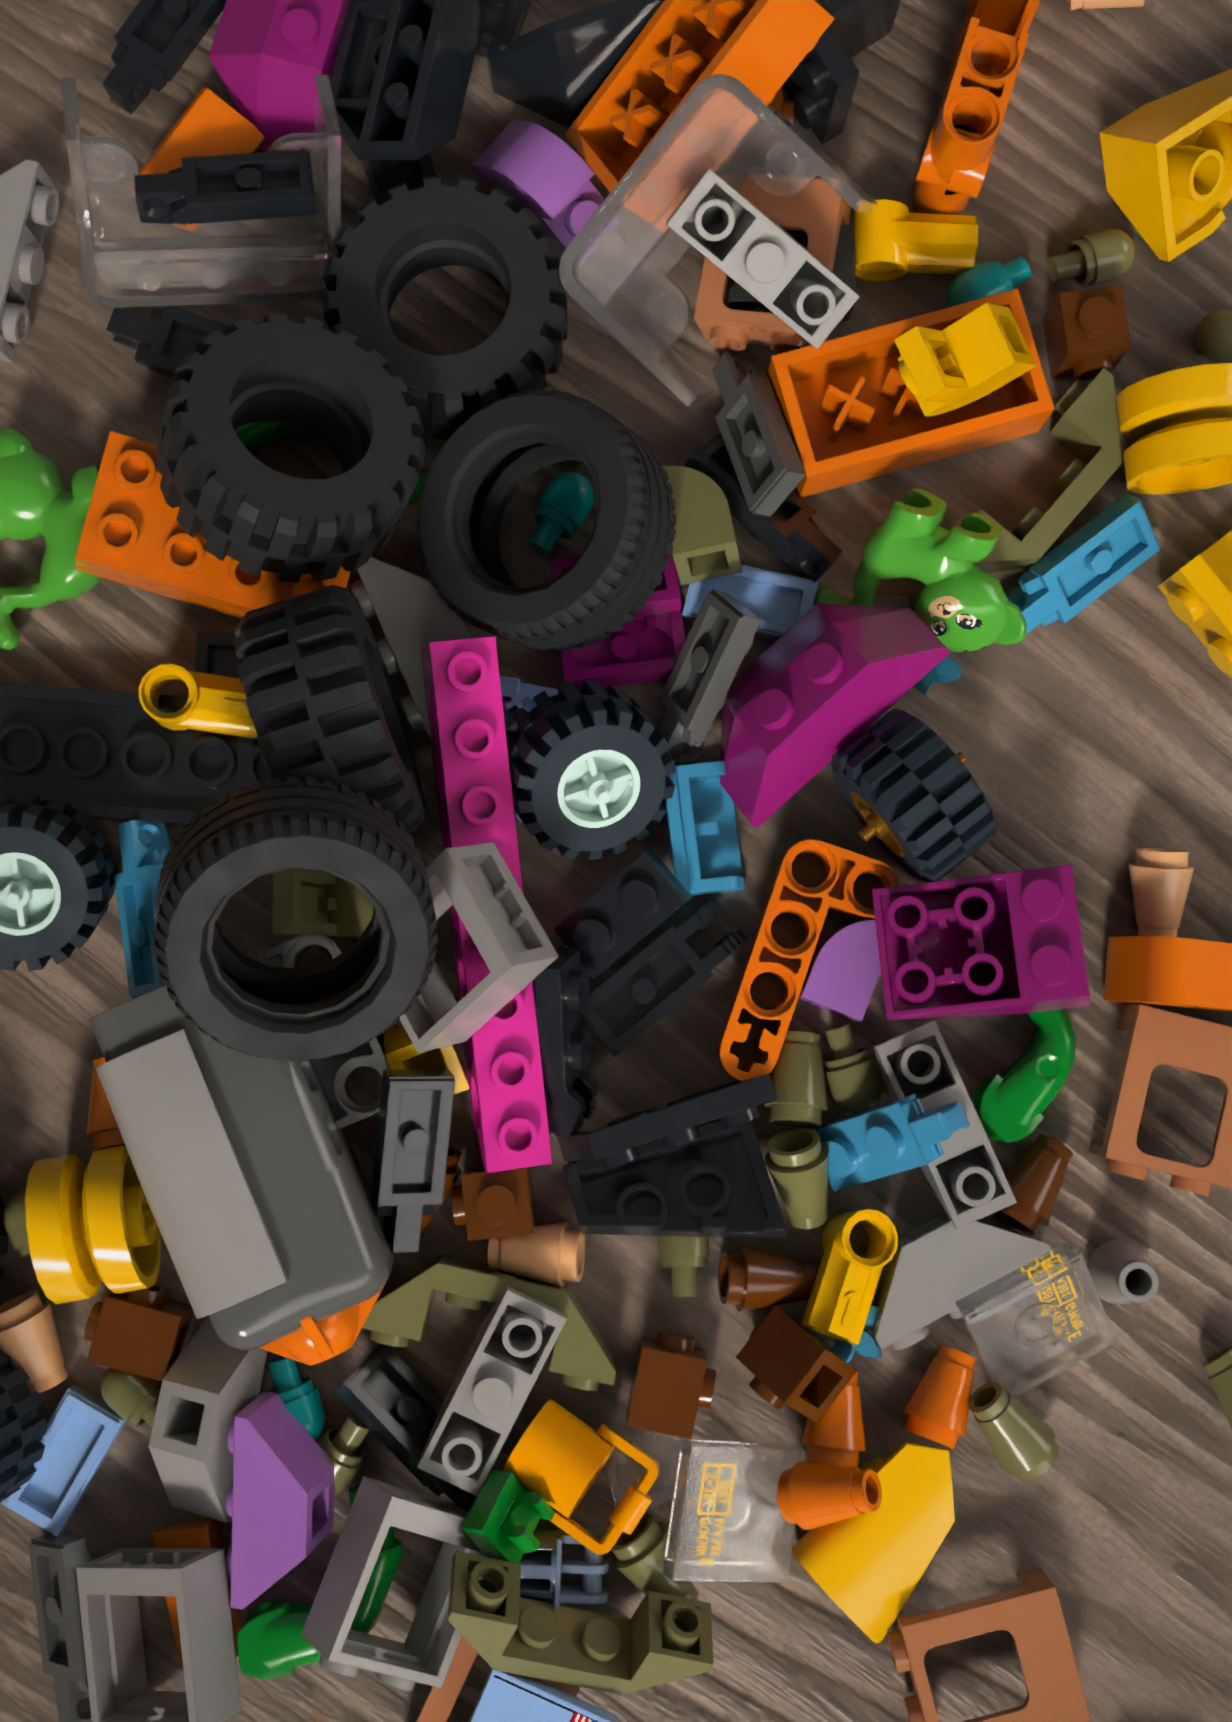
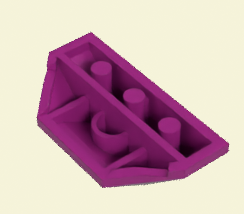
M226 0L209 57L239 114L256 126L264 135V139L258 147L272 151L306 149L307 152H310L311 161L316 162L329 120L323 111L350 0Z
M816 603L732 682L722 707L720 761H725L726 774L720 775V784L749 823L757 829L830 763L832 756L853 742L940 663L950 651L910 608Z

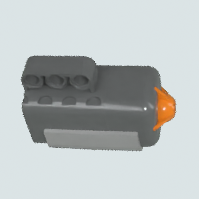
M308 933L269 949L258 952L250 951L243 955L270 967L298 968L300 957L310 948H326L331 953L332 959L343 953L337 943L327 936ZM167 986L160 987L112 1007L89 1019L106 1063L96 1068L97 1074L144 1195L196 1318L199 1319L209 1315L213 1328L220 1339L232 1348L241 1350L260 1348L310 1366L321 1363L350 1349L354 1345L389 1278L395 1258L383 1229L381 1216H375L370 1189L344 1130V1127L379 1113L381 1097L370 1105L359 1104L349 1094L348 1082L352 1073L360 1067H373L379 1071L382 1077L383 1069H390L384 1055V1047L380 1037L375 1036L364 1045L327 1058L282 1061L250 1056L242 1051L227 1048V1045L219 1044L212 1039V1036L205 1035L199 1031L198 1026L192 1025L187 1020L186 1014L181 1013L175 1006V1001L170 999Z

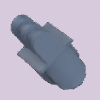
M559 1527L558 1530L535 1529L533 1535L540 1542V1545L536 1551L524 1553L519 1562L521 1564L520 1597L555 1599L554 1608H559L560 1603L602 1604L607 1602L608 1591L602 1588V1574L609 1571V1561L604 1559L603 1555L596 1554L585 1546L583 1556H563V1543H581ZM584 1527L600 1540L607 1532L606 1529ZM562 1573L582 1574V1586L561 1585Z

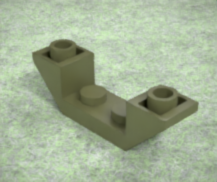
M1105 368L1101 370L1089 385L1079 378L1054 407L1062 417L1049 434L1077 457L1052 486L1061 493V496L1048 511L1037 503L1012 532L1016 537L1002 526L998 542L993 551L982 560L973 563V565L990 575L1028 572V569L1043 556L1122 464L1114 375ZM981 509V510L978 512L979 514L985 515V516H987L988 518H990L991 520H993L994 522H996L997 524H999V523H998L997 521H995L991 516H989L984 510ZM957 518L948 529H952L954 526L960 527L963 521Z
M447 1255L441 1256L380 1295L362 1327L363 1329L371 1330L370 1339L375 1342L395 1347H407L409 1339L420 1341L424 1336L436 1290L446 1292L445 1302L467 1309L482 1310L484 1301L497 1304L500 1296L509 1286L567 1315V1320L554 1344L549 1371L561 1374V1383L581 1390L597 1391L599 1383L614 1386L616 1377V1359L568 1283L563 1287H558L502 1272V1270H493L486 1264Z
M456 1551L452 1558L448 1621L493 1670L623 1695L706 1673L714 1665L711 1603L648 1590L631 1619L559 1605V1608H554L552 1603L520 1597L521 1564Z

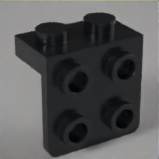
M817 0L835 19L821 35L815 47L807 53L784 82L783 87L789 94V99L794 100L793 115L804 129L811 127L822 145L843 133L860 73L851 57L884 38L892 30L901 0H831L830 2L828 0Z

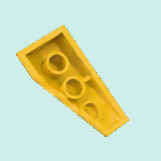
M1232 69L1144 104L1099 132L1107 192L1159 260L1170 262L1211 235L1226 219L1222 209L1232 199Z

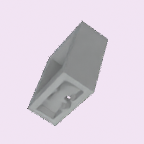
M494 842L446 848L426 868L436 920L453 905L490 973L457 1002L433 959L432 971L428 975L426 985L420 989L418 999L411 1004V1008L405 1014L400 1016V1021L417 1053L468 1040L559 957Z
M363 1476L301 1632V1636L321 1654L318 1662L323 1667L348 1677H356L359 1668L376 1672L375 1676L380 1681L405 1691H412L415 1682L442 1688L462 1636L448 1621L452 1558L456 1551L486 1557L462 1529L470 1510L465 1512L463 1508L456 1504ZM390 1526L444 1541L405 1643L350 1629Z
M121 1547L76 1567L92 1722H225L241 1712L224 1548ZM139 1596L176 1597L186 1692L148 1690Z

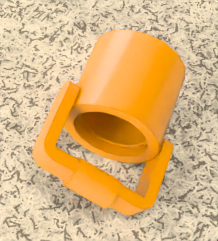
M550 1399L538 1412L509 1456L503 1471H511L527 1490L537 1492L543 1497L555 1512L552 1520L549 1521L592 1552L603 1555L613 1548L623 1532L631 1535L653 1501L647 1493L660 1473V1466L653 1456L607 1424L602 1423L596 1431ZM616 1446L647 1469L636 1486L632 1484L629 1486L609 1518L612 1524L600 1540L572 1520L570 1516L593 1485Z

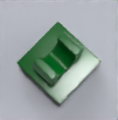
M491 1470L462 1529L486 1557L519 1564L524 1553L534 1552L540 1545V1542L533 1535L540 1518L552 1520L555 1512L539 1493L528 1492L511 1471Z

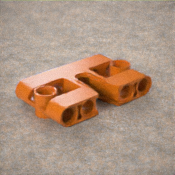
M971 0L952 58V67L935 122H933L915 179L916 184L912 197L915 213L962 215L970 197H978L992 157L995 139L1003 123L1020 63L1025 52L1029 37L1027 32L1040 0ZM958 124L964 125L973 133L954 128V126ZM946 190L956 192V194L946 195L944 193Z

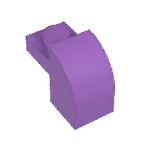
M512 120L471 165L491 190L498 187L514 196L516 213L522 208H529L542 223V231L547 237H552L556 248L568 263L580 265L620 221L591 183L590 179L595 174L592 169L563 140L536 123Z
M865 920L848 925L835 931L822 941L813 953L798 999L853 1021L863 1020L879 977L882 978L875 920Z

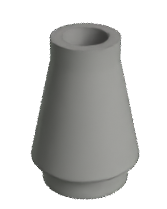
M1110 1240L1098 1246L1089 1258L1087 1279L1093 1292L1102 1300L1111 1304L1123 1305L1132 1302H1145L1156 1294L1159 1286L1157 1273L1151 1267L1145 1253L1137 1245L1126 1240ZM1133 1270V1272L1131 1273L1132 1279L1129 1282V1284L1126 1285V1276L1130 1271Z

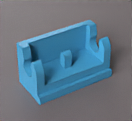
M725 761L675 766L676 772L669 775V778L675 784L673 797L663 799L664 807L667 810L665 816L672 874L691 897L744 891L745 884L742 873L734 801L720 784V775L726 774Z

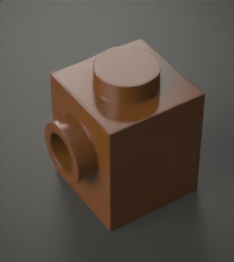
M1122 285L1059 292L1042 320L1051 379L1067 377L1080 378L1081 380L1094 379L1103 368L1111 373L1131 348Z
M482 1166L466 1168L461 1173L462 1185L451 1187L455 1226L466 1225L468 1241L534 1233L537 1221L531 1167L487 1173Z
M156 1285L147 1289L118 1294L112 1292L105 1296L103 1302L97 1301L90 1312L84 1335L85 1340L92 1341L87 1362L162 1381L184 1350L194 1311L190 1305L165 1299L167 1290Z
M775 1305L767 1317L753 1329L748 1342L736 1358L755 1375L748 1385L766 1402L778 1410L786 1404L818 1423L857 1370L811 1329L801 1325L802 1322Z
M658 1330L656 1339L641 1336L626 1411V1426L692 1440L698 1408L709 1410L716 1379V1370L706 1368L707 1357L705 1350L694 1347L696 1340L694 1337L669 1330Z

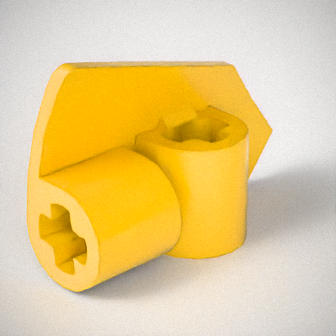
M905 1442L885 1462L879 1457L872 1459L860 1469H872L879 1477L882 1488V1500L879 1509L811 1529L791 1547L794 1556L814 1581L874 1643H880L884 1639L955 1522L950 1454L946 1448Z

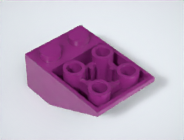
M1072 864L872 889L887 1020L1024 1014L1090 1006V993Z

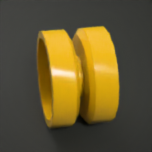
M1232 363L1203 364L1171 370L1138 381L1126 387L1116 396L1120 435L1136 441L1123 452L1127 490L1137 494L1163 495L1210 489L1232 483Z
M122 1145L94 1151L88 1166L76 1154L35 1161L28 1174L25 1194L26 1230L30 1256L37 1280L46 1297L55 1304L89 1299L97 1295L102 1282L115 1294L147 1289L155 1285L160 1270V1230L144 1195L126 1146Z

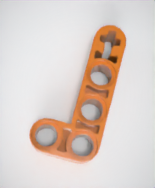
M813 839L796 843L782 856L718 1040L716 1054L719 1065L725 1073L739 1081H745L772 1072L779 1058L827 912L831 911L859 921L874 920V909L863 907L855 899L853 884L859 875L867 874L877 878L883 888L901 886L900 878L891 866L882 861ZM811 854L817 857L823 864L824 879L819 886L813 888L804 887L794 879L791 869L792 862L797 855ZM779 914H792L802 922L804 938L796 948H783L773 939L771 925L774 918ZM761 973L773 974L783 984L784 997L781 1003L771 1010L761 1009L756 1006L751 998V984L754 978ZM741 1010L755 1019L775 1020L772 1033L765 1028H759L755 1039V1047L763 1051V1058L760 1063L749 1062L745 1070L737 1068L739 1058L730 1053V1046L733 1041L745 1042L752 1025L738 1022Z
M1168 936L1108 937L1103 1001L1232 1012V943Z

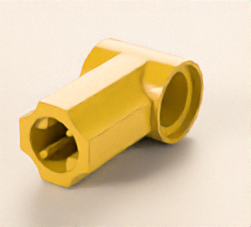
M887 199L863 202L857 205L853 211L856 278L865 281L886 282L899 279L907 272L959 275L970 268H974L978 247L976 216L910 213L909 208L905 204Z
M160 664L150 669L142 677L138 688L139 701L144 711L164 728L173 731L193 729L257 739V732L249 715L245 700L247 698L240 678L187 671L184 667L175 664ZM172 683L187 685L189 698L181 710L174 713L160 711L158 698L160 692L166 686Z
M871 1209L837 1214L826 1224L822 1234L824 1254L801 1325L814 1332L855 1345L860 1343L882 1268L892 1260L898 1246V1235L893 1222L882 1212ZM856 1223L864 1227L869 1237V1248L862 1257L855 1254L849 1241L850 1232Z

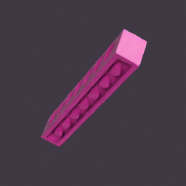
M496 637L429 642L421 648L442 850L494 842L523 893ZM452 905L449 908L460 1001L490 973V970ZM532 980L464 1042L470 1085L469 1096L476 1160L487 1173L552 1164Z

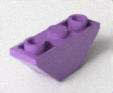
M262 1392L236 1414L228 1432V1449L233 1454V1481L227 1495L226 1510L228 1515L232 1517V1544L229 1547L225 1564L227 1578L231 1579L230 1607L241 1610L303 1561L333 1529L334 1466L306 1429L286 1409L281 1398L273 1392Z

